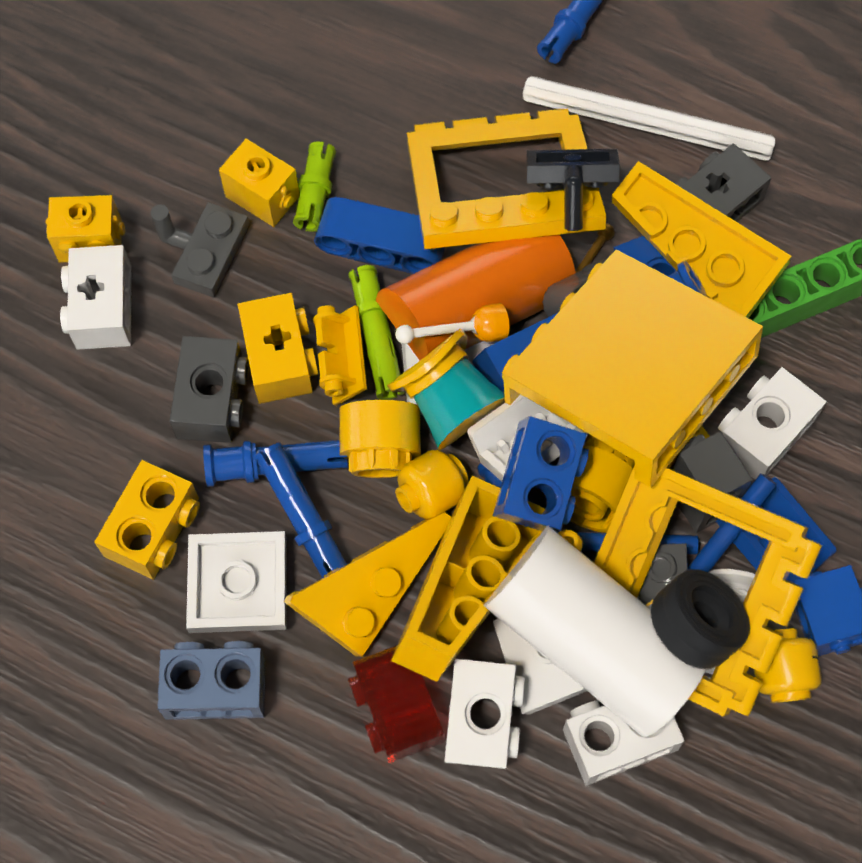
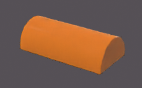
M560 235L478 243L381 289L377 294L376 302L396 329L401 325L421 328L471 321V317L477 309L485 305L498 303L503 304L506 308L510 327L543 310L544 294L548 287L575 274V267L571 254ZM465 331L467 335L466 349L482 341L472 331ZM454 333L414 338L408 345L418 359L422 360Z

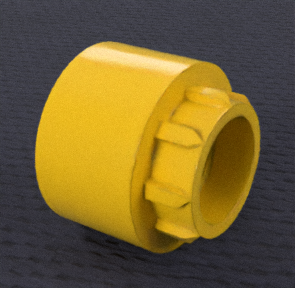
M365 400L347 403L339 408V455L347 456L342 458L349 460V471L354 476L364 478L398 477V472L403 469L406 463L421 455L420 409L418 405L397 400Z
M594 437L587 439L583 445V448L588 449V459L580 477L575 476L570 495L575 496L576 502L570 521L589 530L607 533L634 468L635 461Z

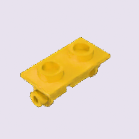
M356 305L340 314L335 312V307L321 306L313 317L317 346L327 348V351L324 350L318 353L319 386L325 390L326 396L332 397V403L335 406L367 390L359 309Z

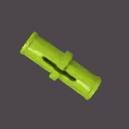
M321 141L309 144L305 172L298 180L300 196L293 224L301 230L304 220H306L307 226L305 231L308 232L317 231L322 218L325 198L330 196L333 185L329 179L336 149L331 144H328L326 152L323 154L324 142Z

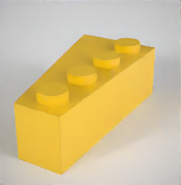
M475 476L470 478L450 519L393 654L392 662L437 682L489 615L490 611L483 605L543 532L493 516L500 491L499 487ZM528 501L529 507L534 512L542 514L545 511V508Z

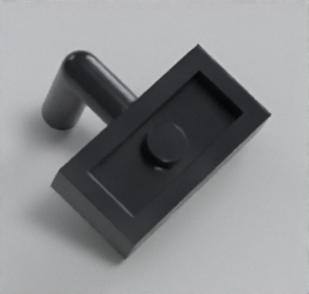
M618 149L527 150V183H536L541 188H557L564 183V228L568 231L583 229V185L599 188L607 186L609 182H619L620 163Z

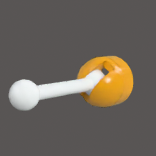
M490 304L477 309L471 317V321L421 328L401 325L397 328L395 336L400 343L408 344L414 338L455 333L457 330L463 329L464 332L472 331L482 341L498 342L509 335V318L503 304Z

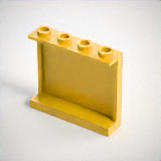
M616 249L604 263H597L593 267L587 282L577 293L572 292L564 299L558 314L548 324L543 323L538 327L527 348L520 355L515 354L508 360L502 372L505 403L511 405L521 394L635 461L634 478L651 488L758 357L763 326Z

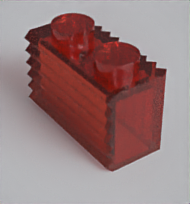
M397 645L353 661L356 676L348 678L357 707L367 704L373 722L364 726L374 754L384 751L388 763L395 762L444 742V731L422 675L391 661Z

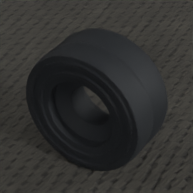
M691 569L677 575L656 595L651 605L652 623L661 642L679 660L698 669H711L719 666L739 650L749 636V618L741 600L725 582L703 570Z

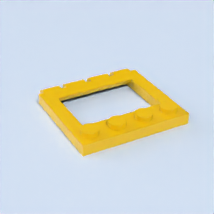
M568 108L537 111V119H531L529 112L495 116V123L488 124L487 117L452 121L453 128L446 129L444 122L414 125V132L407 133L409 157L424 249L606 229V212L599 188H591L584 185L583 229L579 231H568L564 228V190L530 192L502 197H485L457 202H441L432 154L434 150L553 137L559 138L562 150L588 149L578 114L569 115Z
M667 467L650 488L634 478L633 468L594 563L636 598L639 595L678 501L754 533L761 538L770 540L743 602L750 623V632L746 642L727 660L715 667L711 678L703 675L699 684L688 698L723 717L729 715L731 709L749 716L763 682L747 674L748 668L751 667L762 673L768 672L783 635L766 626L769 620L783 626H788L804 588L788 581L787 577L791 572L808 579L822 545L805 538L808 527Z

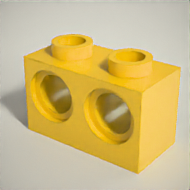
M141 460L94 541L102 555L154 580L159 569H166L171 563L177 549L175 541L183 526L188 528L197 516L200 503L198 502L199 497L193 483ZM165 494L174 496L169 506L161 509L152 507L154 501L159 496ZM137 536H151V540L145 548L141 550L129 549L132 540Z

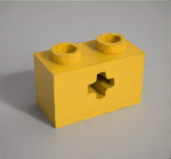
M292 292L237 303L258 403L261 404L313 393L310 376L318 375L313 348H303L301 336L310 333L305 309H295ZM284 344V349L276 351V345Z

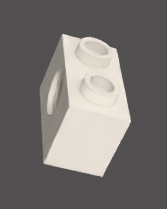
M783 367L771 379L765 375L762 376L748 393L747 398L751 401L742 411L734 407L718 426V429L722 432L749 475L755 480L760 473L766 476L817 420L827 402ZM763 416L772 419L776 423L777 428L764 427L759 423L757 417Z
M455 659L445 762L506 769L507 757L517 758L520 728L510 727L512 706L522 707L524 677L515 676L516 665ZM484 698L493 700L500 709L499 721L495 726L488 729L476 726L470 716L473 704Z

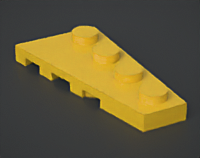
M639 161L612 194V203L676 271L678 270L677 265L685 260L700 279L705 289L706 297L747 318L750 317L790 264L791 255Z

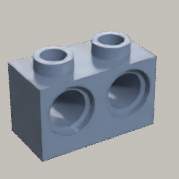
M246 641L226 642L222 649H204V645L201 643L180 642L175 644L174 649L160 650L159 712L166 720L264 718L266 659L261 648H254L253 643ZM236 669L248 670L250 672V679L246 685L238 689L226 687V678L232 671ZM197 670L200 672L198 683L191 689L181 690L176 687L177 679L184 671Z

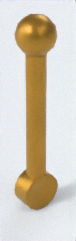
M606 223V229L597 230L598 237L577 267L575 273L591 264L604 242L614 236L615 231L611 224Z

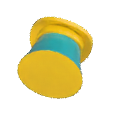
M463 329L457 330L422 360L387 385L391 392L406 391L411 399H415L430 428L438 450H442L464 435L471 426L505 403L504 392L492 384L468 361V355L465 353L467 335Z

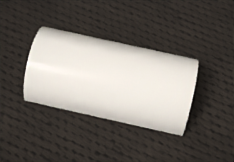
M550 526L543 530L483 605L643 737L650 736L658 731L679 711L691 696L706 669L689 666L675 657L659 639L652 623L651 609Z

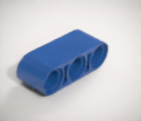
M340 197L327 200L314 239L315 245L326 253L411 274L441 261L445 251V247L424 249L419 215Z

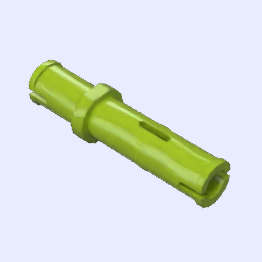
M362 265L357 267L359 276H357L356 270H351L348 273L349 280H351L356 305L359 309V319L374 378L377 399L391 400L397 398L396 392H391L387 385L401 374L387 315L376 302L377 294L380 291L377 268L373 265ZM404 391V392H397V393H398V395L401 396V395H403L406 391Z

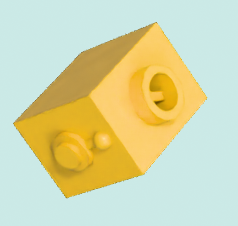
M248 139L241 143L219 169L225 197L272 227L276 226L300 196L296 169Z
M112 195L49 197L48 218L46 219L47 238L59 263L68 262L69 248L121 245L122 236L125 235V226Z

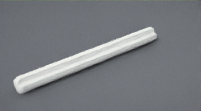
M533 76L528 77L523 90V99L527 102L555 109L568 108V112L720 150H725L734 143L748 157L765 161L769 160L772 156L775 145V137L772 135Z

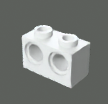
M598 701L588 702L571 710L572 718L566 720L563 728L585 786L676 752L684 743L674 716L658 731L650 736L643 737L605 705L600 707ZM590 729L604 731L610 738V748L604 751L591 749L584 740V733Z

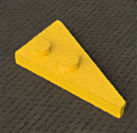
M443 512L432 519H424L410 527L411 529L390 541H385L354 558L351 563L344 567L336 568L323 575L324 578L308 587L287 595L283 602L354 656L363 657L445 533L451 516Z

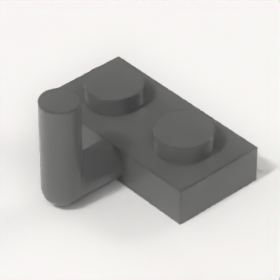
M208 202L193 233L174 228L169 210L165 205L159 204L151 209V217L159 239L164 243L184 249L171 275L174 284L215 297L250 226L248 216Z

